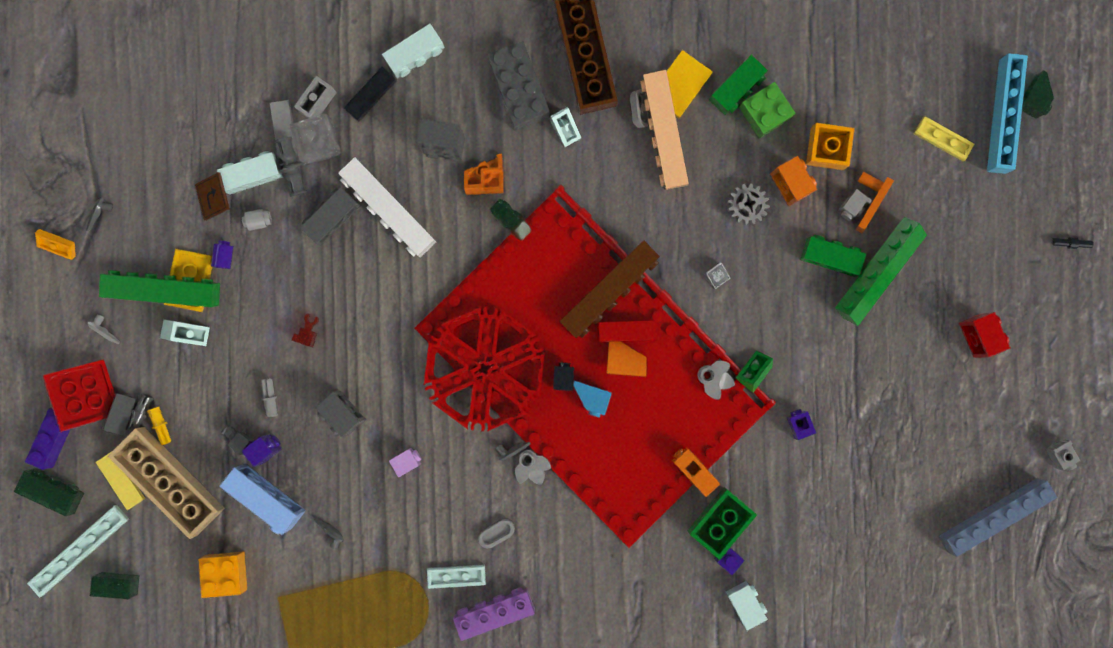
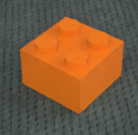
M798 156L778 166L770 173L788 207L817 190V183L814 177L809 176L806 170V163Z

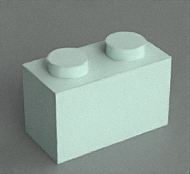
M745 581L726 591L747 631L768 620L765 616L767 610L762 602L758 603L756 599L758 593L753 584L749 586Z

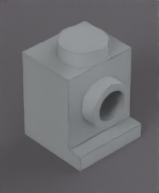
M856 189L850 193L838 211L842 213L841 216L851 221L855 216L859 217L865 210L863 206L870 204L872 200Z
M1061 439L1045 448L1057 469L1070 471L1077 467V462L1081 461L1070 440Z

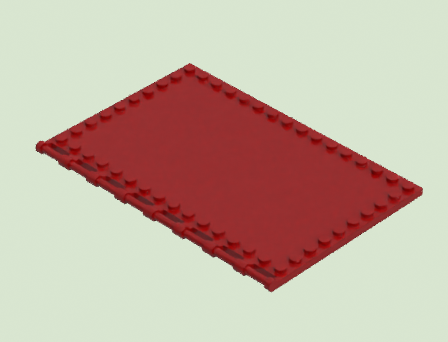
M560 185L414 329L428 343L430 340L433 344H436L437 342L433 341L431 336L435 338L441 337V332L437 328L439 327L444 332L446 331L441 324L482 307L481 315H484L483 310L485 307H488L487 313L489 315L494 314L495 308H498L497 316L499 317L502 309L537 335L533 336L530 340L539 338L540 341L534 344V348L540 349L543 347L544 349L542 352L536 353L537 356L545 353L540 398L532 393V396L538 400V402L534 400L528 401V406L532 410H527L525 406L522 407L528 414L514 419L507 424L525 442H530L529 446L537 455L548 459L551 469L630 548L693 485L672 461L675 458L673 455L680 448L683 450L688 448L708 470L776 404V401L773 398L770 399L757 387L754 394L764 403L760 408L743 390L745 386L737 379L734 380L735 385L733 387L721 389L720 399H714L707 395L704 390V384L698 379V371L701 367L711 366L720 358L722 361L730 364L729 368L736 376L740 373L741 369L725 354L726 351L698 326L699 323L692 316L689 317L671 299L672 296L665 289L662 290L645 272L643 273L645 277L642 280L657 296L653 299L639 284L634 282L629 287L631 291L624 298L620 295L615 300L618 304L610 311L606 309L602 313L603 318L599 322L656 321V341L622 342L647 358L646 376L608 374L609 342L599 343L598 323L596 325L594 323L589 325L587 328L590 331L583 338L580 336L575 338L560 321L618 265L608 254L611 250L622 260L628 254L618 245L619 242L612 235H608L591 218L592 215L585 208L582 209L564 191L565 188ZM558 196L575 211L577 215L574 218L555 200ZM585 223L603 240L602 244L599 245L582 227ZM665 304L684 322L681 326L662 308ZM471 320L457 326L454 329L455 336L477 351L479 322ZM502 323L499 326L496 353L522 342V334L509 324ZM692 331L711 349L708 353L689 336ZM444 351L438 352L455 371L464 367ZM528 360L504 372L523 386L531 387L534 383L535 363ZM484 363L481 364V369L475 372V374L479 372H484L485 375L488 374L487 370L494 366V364L490 366H485ZM559 363H570V367H574L573 383L577 381L611 392L605 415L600 414V417L588 414L589 410L585 409L574 385L573 391L553 390L555 366H559ZM708 371L704 373L706 379L710 378V372ZM492 387L491 408L500 417L515 410L514 402Z

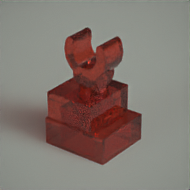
M307 313L304 317L305 327L300 328L299 334L294 333L291 340L313 348L318 333L311 330L318 324L319 318L315 317L313 322H309L310 314Z

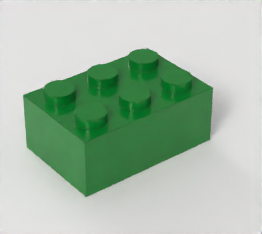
M723 487L687 532L720 560L755 519L757 514L728 489Z

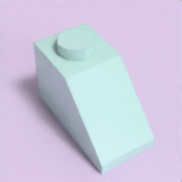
M164 319L160 338L206 346L210 327Z

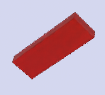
M656 321L598 322L599 343L656 341Z

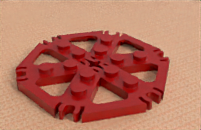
M482 307L441 324L446 329L445 332L442 328H437L441 332V337L435 338L431 336V339L437 342L436 344L429 340L424 385L432 383V385L425 388V391L433 389L435 392L433 396L429 397V400L439 398L437 401L432 402V404L466 429H468L469 422H472L470 426L472 431H474L476 423L481 424L482 432L485 430V423L488 424L487 431H490L528 414L522 407L525 406L527 410H532L528 406V401L534 400L538 402L537 398L532 396V393L540 398L545 354L543 353L538 356L536 354L544 349L543 347L540 349L534 348V344L540 341L539 338L530 340L533 336H537L535 333L502 309L499 317L497 316L498 308H495L494 314L489 315L487 313L488 307L484 308V315H481ZM471 320L479 322L477 351L455 336L454 329L457 326ZM502 323L509 324L522 334V342L496 353L499 326ZM444 351L464 367L438 378L434 375L436 353ZM531 360L535 363L534 383L531 387H525L504 371ZM484 363L485 366L494 364V366L487 370L488 374L485 375L484 372L475 374V372L481 369V364ZM473 385L470 412L468 415H461L447 404L446 398L455 392ZM492 387L514 402L515 410L497 419L490 416Z

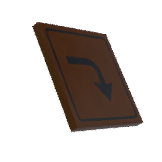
M220 172L195 184L204 221L230 210Z

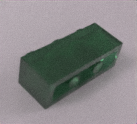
M38 468L23 471L14 490L15 493L65 517L75 514L84 495V492L79 491V487L72 484H64L60 478L47 476L43 470Z

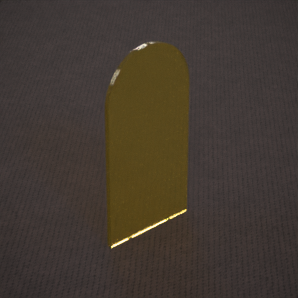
M394 570L382 571L278 597L289 648H397L410 643L421 633L429 615V599L421 584L412 576Z

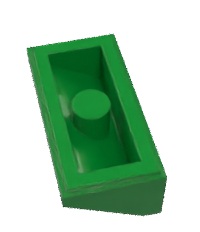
M756 350L736 379L754 393L773 367V358Z

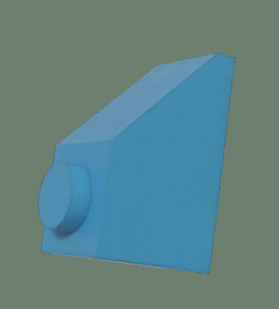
M574 381L573 385L585 409L589 410L588 414L600 417V414L605 415L612 393Z

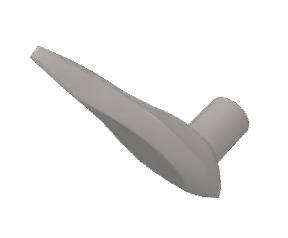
M97 314L93 323H87L92 330L107 340L117 344L120 343L106 328L100 326L104 319L103 316Z

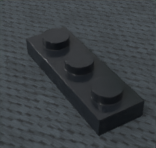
M381 67L346 104L344 109L359 122L397 81L396 78L385 68Z

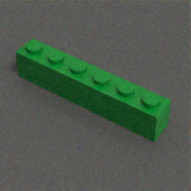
M903 217L835 307L843 319L859 326L927 236L920 223Z
M108 270V273L100 274L99 297L216 307L219 306L220 283H214L213 279L201 278V281H195V277H182L181 280L176 279L174 275H164V278H158L157 274L145 273V276H139V272H126L125 275L120 274L118 270Z

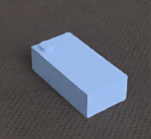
M247 464L234 467L220 485L228 494L269 524V528L276 534L283 535L291 530L306 511Z

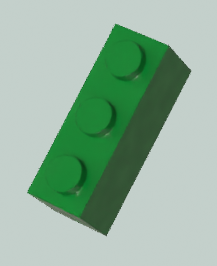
M750 55L711 95L709 101L724 115L729 111L733 113L740 106L738 102L742 98L746 100L753 93L751 89L755 85L760 86L766 79L764 75L768 70L756 58Z
M813 235V237L811 236L806 239L800 258L801 261L852 277L860 276L866 253L861 252L860 248L853 246L847 248L838 241L828 242L819 235Z

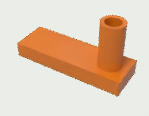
M864 171L858 182L878 193L856 228V231L862 234L894 182L889 177L883 182Z

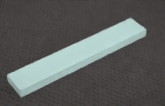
M114 505L27 584L39 598L44 596L126 523L129 518L118 505Z

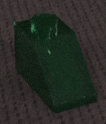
M1043 70L1035 75L1023 96L1022 111L1035 119L1047 115L1052 108L1051 103L1054 96L1046 71Z

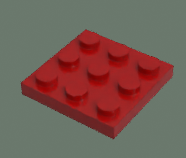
M104 359L42 376L60 432L107 419L115 392Z

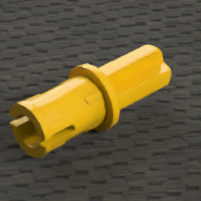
M160 407L147 410L152 421V429H155L160 444L170 443L171 438L165 425L168 423L165 422Z

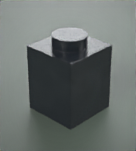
M559 363V366H555L553 390L573 391L574 367H570V363Z

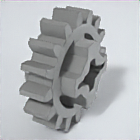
M743 184L741 190L736 187L734 189L735 193L729 195L732 200L727 201V204L731 205L727 210L733 212L731 218H738L736 223L742 220L744 226L749 221L751 225H754L755 219L760 222L762 221L761 216L767 215L764 210L770 208L769 205L765 204L769 198L763 197L766 193L765 191L759 192L760 186L754 189L753 184H750L748 188ZM741 194V201L736 204V200ZM746 202H748V203H751L752 206L749 208L748 206H745L744 204H745ZM760 206L759 212L755 215L756 207ZM739 211L743 212L746 216L741 215Z

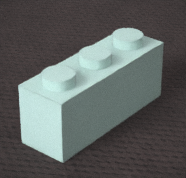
M428 24L382 55L395 76L399 78L400 76L405 77L414 67L424 65L431 56H438L442 49H444V45L432 25Z
M265 151L258 154L259 156L255 158L246 157L236 164H224L221 169H217V172L221 173L225 192L230 195L283 178V174L279 172L281 167L279 166L277 156L272 152Z

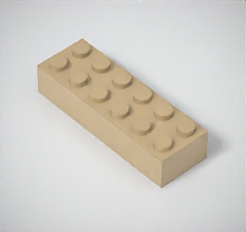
M145 427L135 428L108 455L130 480L189 539L198 536L225 509Z

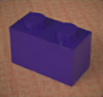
M269 434L259 437L241 452L251 465L255 467L266 463L281 451V442L276 436Z

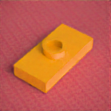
M41 229L35 232L36 246L38 248L70 260L76 257L75 242Z

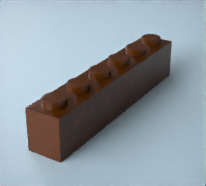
M643 240L560 321L562 325L575 338L578 336L583 338L590 331L587 328L592 323L596 325L603 318L602 313L606 309L610 311L618 304L615 300L620 295L624 298L631 291L629 287L634 282L638 284L645 277L643 273L647 269L652 271L659 264L657 259L660 256Z

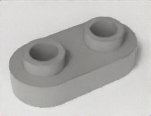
M642 89L633 91L630 94L632 121L637 128L649 126L650 111L645 109L644 100L647 99L645 92H642Z

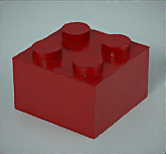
M995 312L978 314L959 322L974 358H989L1010 349L1009 337L1003 332L1001 319Z

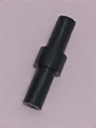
M1069 237L1068 239L1053 238L1052 245L1065 246L1068 249H1077L1078 247L1093 248L1094 242L1079 240L1074 237Z

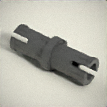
M141 394L136 408L131 412L132 416L126 426L127 431L131 430L130 432H132L135 428L140 427L143 419L148 415L146 412L154 399L153 397Z

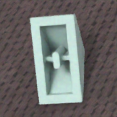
M568 107L550 116L551 124L565 147L581 139Z

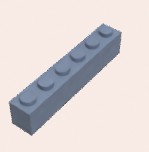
M1037 478L939 535V538L948 553L958 557L1055 500L1057 496L1048 481Z

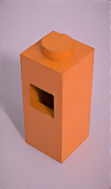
M680 448L673 455L675 458L672 461L705 497L720 485L718 480L688 448L684 450Z

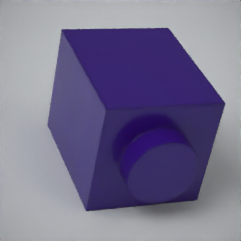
M729 548L720 560L716 556L714 558L731 575L745 561L732 548Z

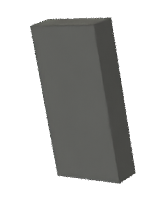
M116 393L102 431L123 436L136 399Z

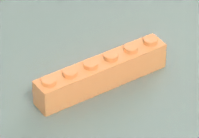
M662 70L644 74L640 84L642 92H646L647 96L644 104L646 111H650L651 118L648 119L649 129L654 131L655 137L651 139L653 149L657 148L658 156H655L657 168L661 167L662 175H659L660 184L665 186V190L687 186L689 182L667 72Z

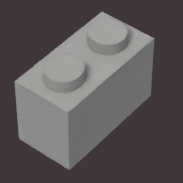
M316 76L294 108L315 123L337 92L332 86Z

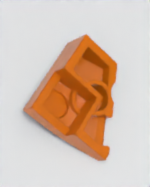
M497 154V158L487 163L483 161L477 167H471L464 171V190L466 195L504 193L502 154Z
M609 342L608 374L646 376L647 358L622 342Z

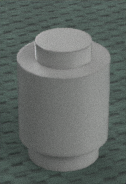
M259 209L245 212L242 217L244 228H248L251 231L267 228L268 225H272L270 211Z

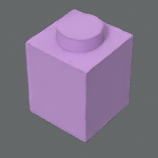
M410 448L389 460L399 478L421 465V456L417 450L413 451Z

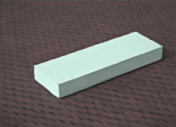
M485 564L427 568L428 589L486 585Z

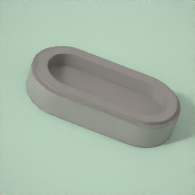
M501 519L483 529L478 537L480 545L484 548H492L510 538L515 530L513 522L509 519Z

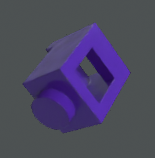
M797 409L790 412L791 416L787 417L794 439L800 440L816 434L808 411ZM797 420L802 421V425L799 427L796 425Z

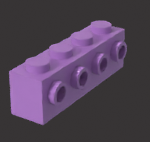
M516 588L511 591L512 594L507 596L500 594L495 596L493 601L487 603L486 601L476 603L474 608L468 609L465 607L456 611L457 614L454 615L453 620L460 640H466L534 615L535 608L528 589Z

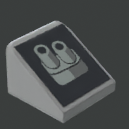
M721 262L704 274L714 289L730 279Z

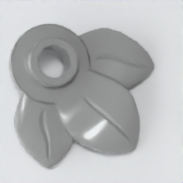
M716 361L711 366L701 367L698 371V379L704 384V390L711 398L720 399L721 389H728L735 385L733 378L726 373L730 364L725 361ZM706 371L710 372V378L708 379L704 377Z
M532 450L522 451L519 455V464L515 468L517 481L519 484H522L529 478L534 483L542 485L545 479L544 471L551 468L550 462L546 457L537 455ZM526 456L531 457V462L526 460Z

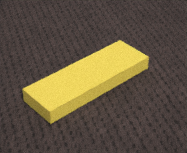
M926 116L922 118L914 132L916 136L961 161L967 159L975 145Z
M108 453L95 463L126 510H129L146 498L130 478L108 457L110 454Z

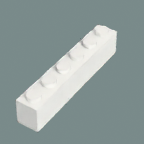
M355 157L339 172V175L342 177L340 181L347 188L351 186L355 190L354 196L360 202L364 200L368 204L366 208L373 215L377 213L382 218L380 223L386 229L390 227L395 232L393 236L400 243L404 241L408 245L406 250L413 257L415 255L421 257L436 243L425 229Z

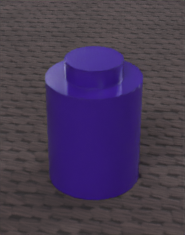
M218 240V244L213 245L211 267L231 269L233 246H230V242Z

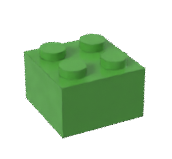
M776 82L746 99L739 106L742 114L759 139L790 120L796 114Z

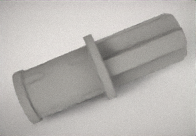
M270 378L261 380L263 394L261 400L264 401L265 417L278 416L275 400L277 396L274 394L273 381Z

